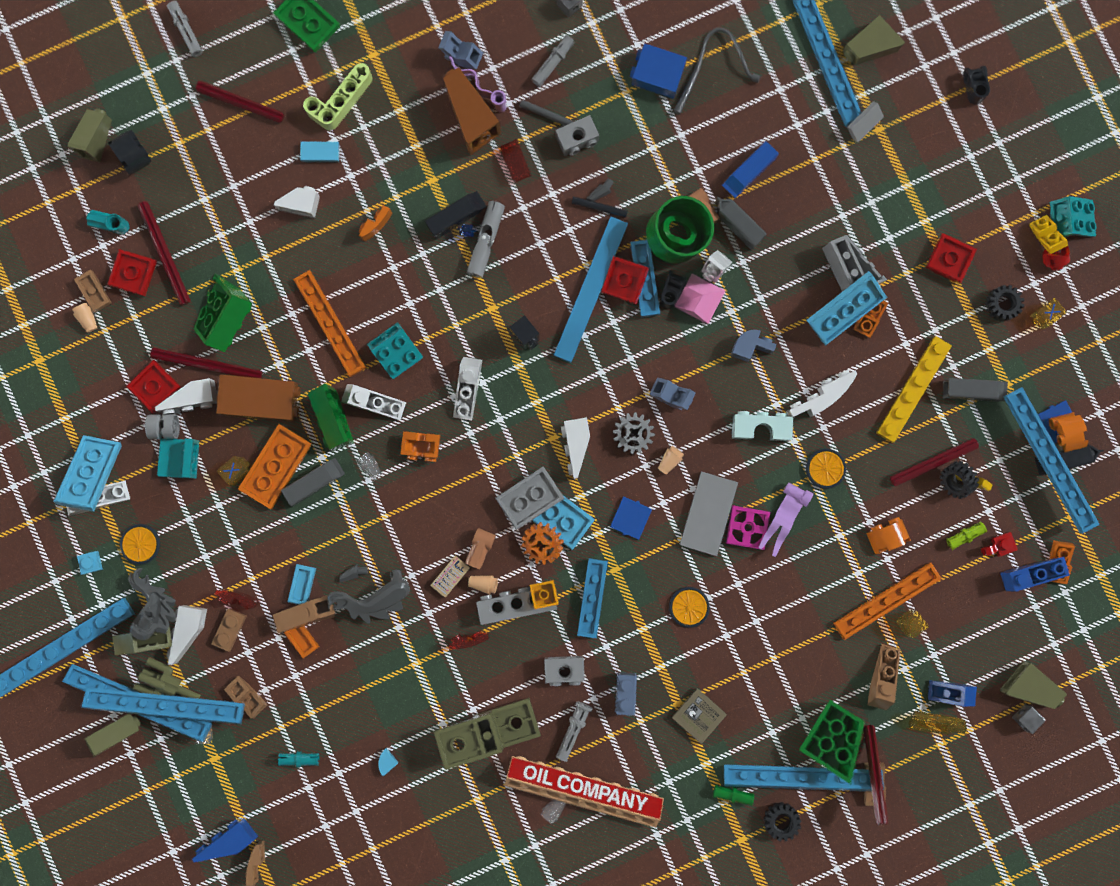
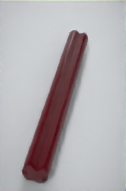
M198 81L195 89L200 93L278 123H282L284 119L283 112L205 82Z
M972 438L892 475L890 481L893 486H898L978 449L979 443L975 438Z
M866 725L863 730L875 818L878 825H885L888 823L876 732L874 725Z

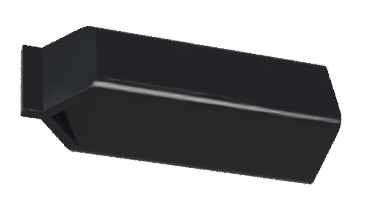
M476 191L457 200L426 219L425 222L437 240L478 215L487 206Z
M1088 444L1084 448L1068 452L1062 450L1059 453L1068 469L1094 463L1099 453L1104 450H1098ZM1035 457L1039 475H1047L1038 458Z

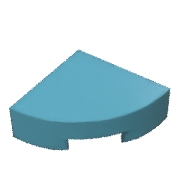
M387 747L381 753L378 763L382 776L399 763Z

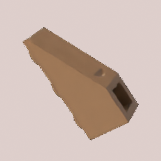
M324 596L273 614L277 633L335 617L333 604L328 609V596Z
M881 644L869 689V706L887 710L895 703L901 649Z

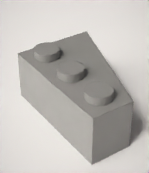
M848 235L830 241L822 248L842 292L868 271L872 273L879 285L887 280L884 275L881 276L872 262H868L862 255L863 252Z

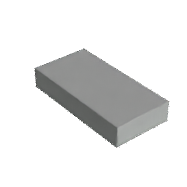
M873 101L847 127L853 141L859 142L884 117L877 102Z

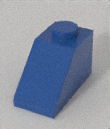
M930 680L928 700L963 707L975 706L977 687Z

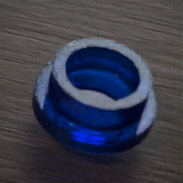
M462 224L461 227L457 228L461 236L474 237V232H476V229H473V225Z

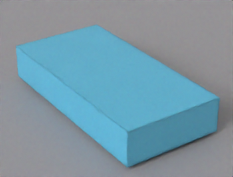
M301 142L300 160L301 162H339V142Z
M296 564L287 602L300 605L309 601L316 568Z

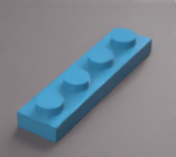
M647 240L631 242L633 262L649 268L638 299L641 318L660 315L651 249Z
M588 558L577 636L597 638L608 561Z

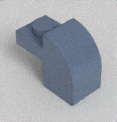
M445 31L438 47L445 53L444 58L452 62L449 58L451 56L454 64L468 69L477 70L483 52L474 43L462 42L451 31Z
M749 330L736 340L730 356L749 362L754 349L772 354L777 344L772 343L773 340L766 337L760 339V330Z
M657 377L649 395L676 409L688 410L695 392L691 389L679 387L669 380Z

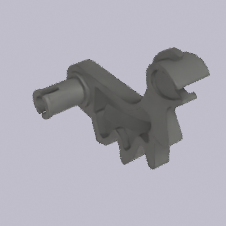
M138 568L133 574H129L128 581L133 589L146 597L147 604L133 621L130 632L135 638L146 640L154 632L167 633L169 629L168 621L175 622L177 618L174 610L171 608L176 600L164 595L165 588L152 586L148 575L143 579L139 578L142 568Z
M395 569L392 571L393 573L390 572L391 581L366 599L356 600L340 591L330 593L327 597L328 609H330L334 602H337V604H334V610L347 609L352 619H356L360 615L367 624L370 623V616L379 619H389L388 611L403 609L402 600L410 592L409 583L402 578V572Z

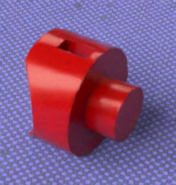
M1066 246L1061 249V252L1056 251L1052 254L1045 249L1042 254L1043 264L1054 271L1063 269L1070 262L1069 247Z

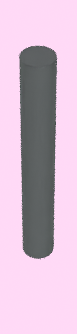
M522 100L520 103L521 108L564 126L574 122L525 100Z

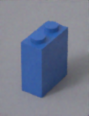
M644 43L642 50L639 49L636 55L637 66H633L630 73V78H632L631 85L674 99L687 57Z

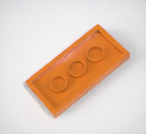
M278 424L238 490L267 508L272 509L282 494L281 490L291 480L311 448L312 443Z

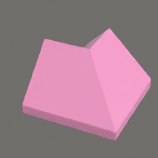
M691 274L675 308L709 324L725 290Z

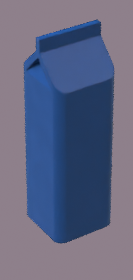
M765 141L729 176L722 186L736 198L777 159L779 153Z

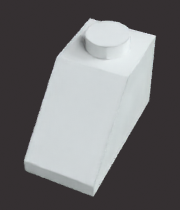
M304 186V189L297 187L276 200L274 206L280 211L315 218L320 196L312 187Z

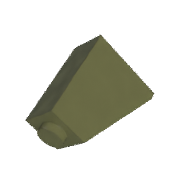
M879 15L847 43L842 52L849 62L857 65L896 53L905 42Z
M87 109L67 147L81 158L100 162L112 119L103 110L95 109L93 111Z
M170 627L166 634L154 632L146 640H139L132 636L131 633L112 636L115 655L172 647Z
M1025 661L1022 662L999 690L1003 694L1053 709L1060 707L1067 695L1032 663Z
M129 713L86 737L85 743L93 757H96L139 731L138 727L141 724L136 715L132 717Z

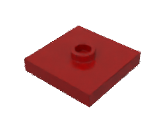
M942 233L925 268L961 284L977 249Z
M119 249L107 285L145 297L157 261Z
M613 256L601 293L637 304L649 268Z
M155 360L149 363L126 386L153 414L157 412L155 410L157 405L182 388Z

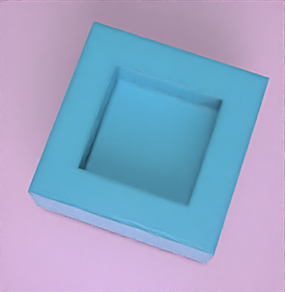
M99 551L77 556L81 575L103 570Z

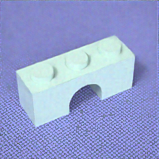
M738 411V414L733 415L732 439L751 440L754 438L755 427L757 425H764L769 429L770 441H791L793 417H788L787 413H776V416H768V412H757V415H749L748 411Z

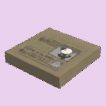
M696 688L672 718L702 744L727 714Z

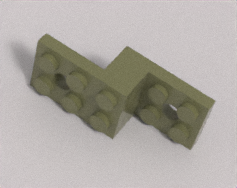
M530 698L475 714L472 719L434 730L445 770L501 753L505 747L541 736ZM515 717L522 720V725L519 728L511 725V720ZM461 739L464 742V748L460 750L454 748V740Z

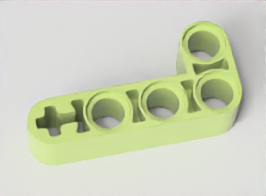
M363 63L354 66L326 104L315 97L306 98L303 107L308 116L323 128L334 130L371 84L372 75L369 67ZM350 87H355L353 92H347ZM338 102H344L341 107H336ZM312 106H318L316 110L310 111ZM328 116L333 117L329 122L324 121Z

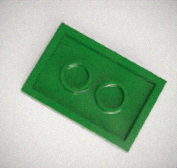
M285 0L273 13L279 21L315 53L341 27L340 23L314 0Z

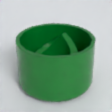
M689 196L673 197L667 200L651 216L646 229L648 245L652 252L665 262L673 264L687 262L710 244L714 234V221L710 211L701 201ZM677 222L686 229V240L671 234L669 230L670 223Z

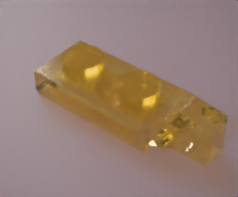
M914 711L909 721L910 729L948 735L949 732L965 734L967 730L964 719L922 711Z

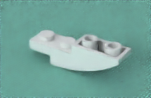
M849 370L838 374L839 378L832 381V378L821 382L822 386L817 389L820 396L816 393L807 397L808 402L801 404L799 401L790 405L791 410L787 411L788 416L794 417L807 411L809 416L812 417L831 406L852 384L857 375L856 370L851 373Z

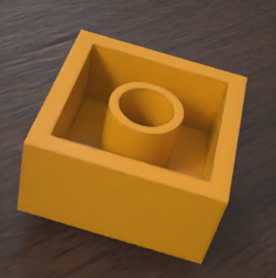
M554 580L530 585L534 609L559 605Z

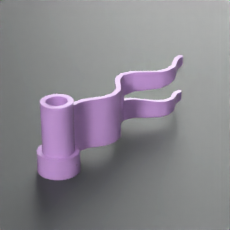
M449 56L450 60L452 61V66L454 67V69H457V67L454 64L453 58ZM461 70L467 78L475 79L478 93L483 98L491 99L497 112L502 113L506 110V96L503 91L496 90L491 92L490 90H484L479 87L478 76L474 70Z
M789 482L783 491L786 496L758 547L762 550L771 536L782 526L772 554L774 557H776L783 541L790 532L802 506L807 507L813 497L812 492L804 491Z

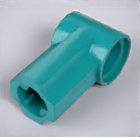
M91 210L86 218L88 226L111 231L118 235H124L129 230L128 221L117 214ZM120 221L119 226L115 228V224Z

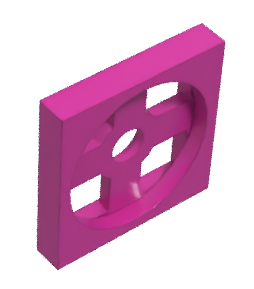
M732 505L726 543L760 549L758 547L768 530L770 512ZM743 511L747 512L745 521L742 523L734 521L736 515ZM755 513L761 517L764 526L756 525L753 522ZM746 524H750L752 526L751 531L745 530L744 527ZM733 529L742 531V542L735 539L732 534ZM752 534H763L757 542L750 544Z

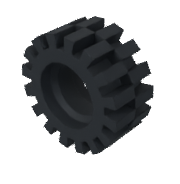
M1002 285L991 291L990 295L986 297L988 301L985 302V306H988L986 311L991 312L989 316H995L994 320L1000 319V321H1008L1018 316L1022 312L1021 308L1024 307V304H1022L1024 297L1020 298L1022 293L1016 292L1018 288L1012 289L1011 285ZM1005 296L1010 299L1011 307L1009 310H1003L999 307L998 300L1000 297Z
M955 461L941 472L940 479L942 481L940 483L945 485L943 489L944 491L948 490V495L953 494V498H965L979 486L977 483L979 478H975L978 475L977 472L973 473L972 470L974 468L972 466L969 468V464H963V461ZM955 475L961 478L963 485L957 481Z
M780 802V804L774 803L773 807H768L769 811H765L766 816L763 819L768 833L778 841L784 840L786 842L789 838L791 840L794 839L793 836L799 834L798 829L801 830V819L798 812L789 804H784L783 802ZM782 814L787 815L790 820L788 827L785 829H779L775 825L776 818Z

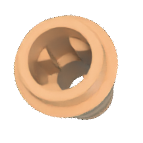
M87 303L72 309L74 317L87 333L98 328L93 311Z
M674 446L667 448L658 469L667 475L668 472L683 460L684 454Z
M470 576L468 587L489 595L491 593L495 594L498 586V578H494V576Z

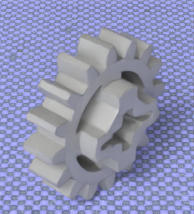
M627 413V419L620 417L621 424H615L618 430H613V433L617 434L614 441L620 442L617 447L623 446V452L629 449L631 454H634L635 450L640 454L642 447L647 450L646 444L653 443L650 437H654L655 434L650 433V430L654 426H648L650 419L644 421L643 414L638 418L637 413H634L633 417ZM630 421L640 422V424L632 425ZM622 427L626 430L624 438L621 437ZM641 428L637 433V438L633 436L627 439L631 433L630 429L635 431ZM644 429H646V439H645V440H644V438L642 437V431H643ZM636 442L638 446H630L627 443Z

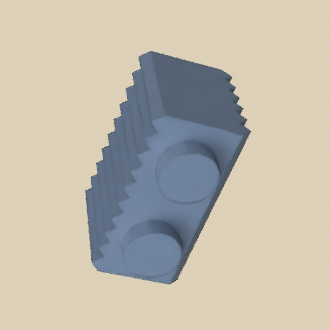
M618 672L616 674L615 712L617 715H635L636 673Z

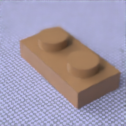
M92 270L74 279L93 312L96 313L112 303Z
M228 608L211 644L230 652L247 615Z

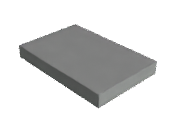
M543 466L495 499L514 528L518 530L565 498Z

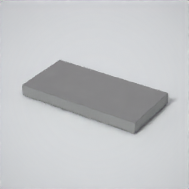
M701 471L680 541L681 546L714 556L718 555L738 482Z

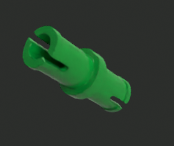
M715 785L713 798L729 800L733 804L738 802L752 806L754 793L739 791L735 787L730 789Z

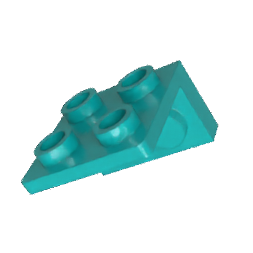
M1068 196L1050 202L1051 220L1057 225V230L1064 237L1073 235L1096 237L1097 226L1094 217L1095 206L1093 200Z
M398 322L367 344L392 379L423 358Z
M161 438L157 475L160 477L197 479L199 440Z

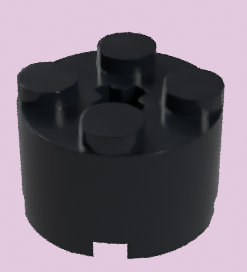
M132 129L108 141L109 146L129 176L152 162Z

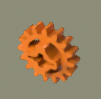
M539 522L537 526L532 524L530 529L528 528L525 531L526 535L522 537V540L525 542L522 543L521 547L526 548L524 554L529 553V560L535 558L536 564L540 560H542L543 565L547 561L552 563L555 558L557 559L560 556L559 552L563 550V547L560 545H562L564 540L559 539L561 532L555 533L556 527L549 528L550 523H547L545 526H543L542 522ZM536 533L535 538L531 539L532 535ZM554 547L553 552L548 553L550 549Z

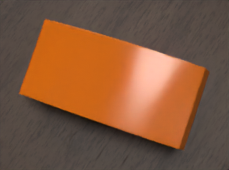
M383 205L381 210L378 209L374 216L375 222L367 219L366 223H362L359 229V236L362 240H369L384 227L392 215L390 208Z
M883 300L856 321L853 330L871 338L889 303Z
M1054 540L1049 560L1064 557L1070 574L1072 570L1070 562L1075 545ZM1070 576L1050 582L1067 584Z

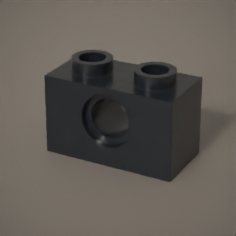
M525 315L510 326L511 334L525 351L528 348L532 350L539 344V332Z

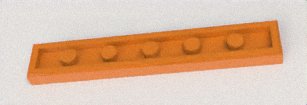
M308 270L294 278V282L348 376L352 377L366 369L365 364L312 272Z
M929 562L833 624L842 639L846 640L942 578L932 562Z

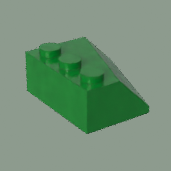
M214 274L212 280L216 282L213 289L207 292V305L201 308L194 331L205 345L225 352L231 346L236 332L240 330L243 319L249 314L252 302L241 289L219 275Z
M325 383L310 391L308 396L317 417L318 427L323 432L324 437L322 439L325 447L335 451L355 444L337 390Z
M829 700L799 750L851 784L865 721L832 700Z

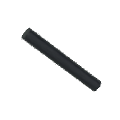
M574 196L571 203L625 218L628 212L625 209Z

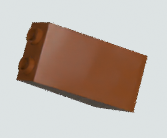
M458 67L455 70L448 71L443 79L468 152L472 155L501 134L500 122Z
M220 375L216 414L232 418L295 422V417L299 415V406L296 405L297 398H300V387L293 381Z

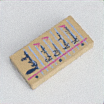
M455 555L431 586L446 598L470 567Z

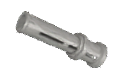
M579 701L576 702L577 707L573 716L569 718V728L556 754V758L565 762L568 760L580 729L586 725L585 720L588 713L593 709Z

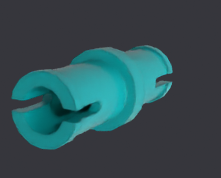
M297 751V753H279L278 756L280 757L278 758V766H296L297 768H301V765L319 766V753H302Z

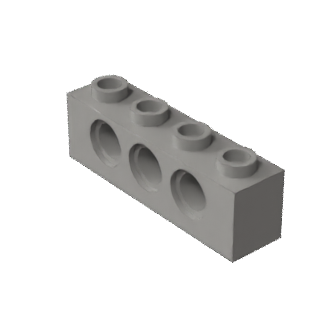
M529 587L518 589L519 593L511 594L510 591L500 592L499 597L492 598V595L481 596L480 601L476 602L481 625L557 610V605L534 609V604L530 601L532 595ZM514 598H519L522 601V606L518 609L511 605V601ZM494 602L502 603L503 610L501 612L493 610L492 605Z

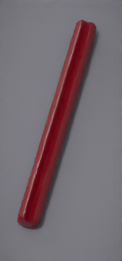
M142 201L138 203L139 211L177 299L181 305L189 304L191 300L149 203Z
M152 348L150 357L224 374L261 379L263 376V372L260 370L168 350Z

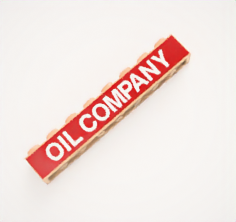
M512 756L504 784L507 787L655 828L660 821L664 798L654 793L647 794L640 792L636 788L621 787L618 783L603 782L596 777H585L578 772H567L563 768L549 767L542 762H531L520 756Z

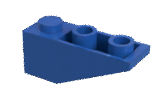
M1064 557L1000 572L1005 590L1012 592L1070 576Z
M245 818L239 822L236 819L227 826L228 831L224 834L220 831L211 838L213 842L209 846L204 844L195 851L197 855L192 861L199 862L238 854L252 843L258 835Z

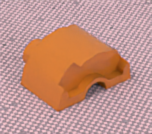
M1074 412L1049 419V426L1052 430L1058 432L1057 442L1059 446H1062L1064 452L1087 447L1088 440H1085L1084 431H1087V427L1080 415H1074Z
M403 431L401 455H407L408 460L418 461V457H423L425 461L436 462L441 435Z
M899 517L888 520V525L884 527L882 524L873 526L871 531L866 533L875 555L886 550L896 549L911 541L902 519Z

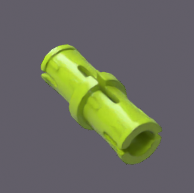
M980 521L967 529H961L956 535L947 538L946 542L954 550L962 544L972 542L974 538L986 533L987 529Z

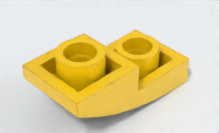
M1047 215L1029 223L1039 242L1050 254L1068 246L1067 239L1057 230V225Z

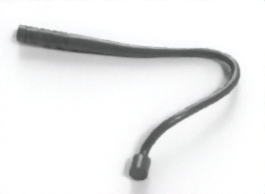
M721 27L715 28L705 37L696 67L674 109L676 114H681L701 68L706 44L710 36L715 32H724L731 38L746 74L751 78V81L759 83L761 76L754 73L752 75L749 72L740 46L729 30Z

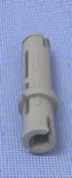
M177 1L168 3L167 8L174 19L173 23L178 27L193 57L201 55L203 50L188 24V17L183 14ZM178 15L180 16L184 25L181 24ZM187 32H188V34H189V36H190V38H191V40H192V43L190 42V40H189V38H188V36H187V34H186Z
M565 35L560 44L553 48L549 58L531 79L535 85L541 87L558 63L565 59V55L575 44L571 37Z

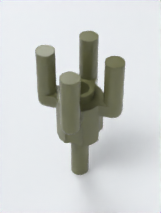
M150 657L146 665L164 673L161 675L144 667L137 680L156 687L155 690L137 682L133 688L137 692L174 696L177 693L187 698L199 699L201 696L196 692L179 686L182 680L171 676L173 672L171 666Z

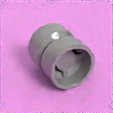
M164 414L163 417L161 415H147L145 433L148 439H161L162 437L164 439L178 438L180 423L177 414Z

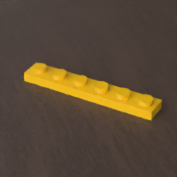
M937 336L933 337L876 434L891 443L895 442L952 345Z

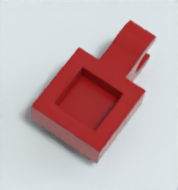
M1011 532L991 538L992 544L981 548L983 556L996 553L998 557L1018 550Z

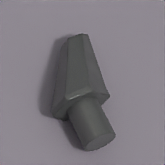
M607 178L603 185L599 184L586 199L595 201L610 194V188L614 182Z
M355 564L340 575V582L358 578L359 575L368 574V567H358V564Z

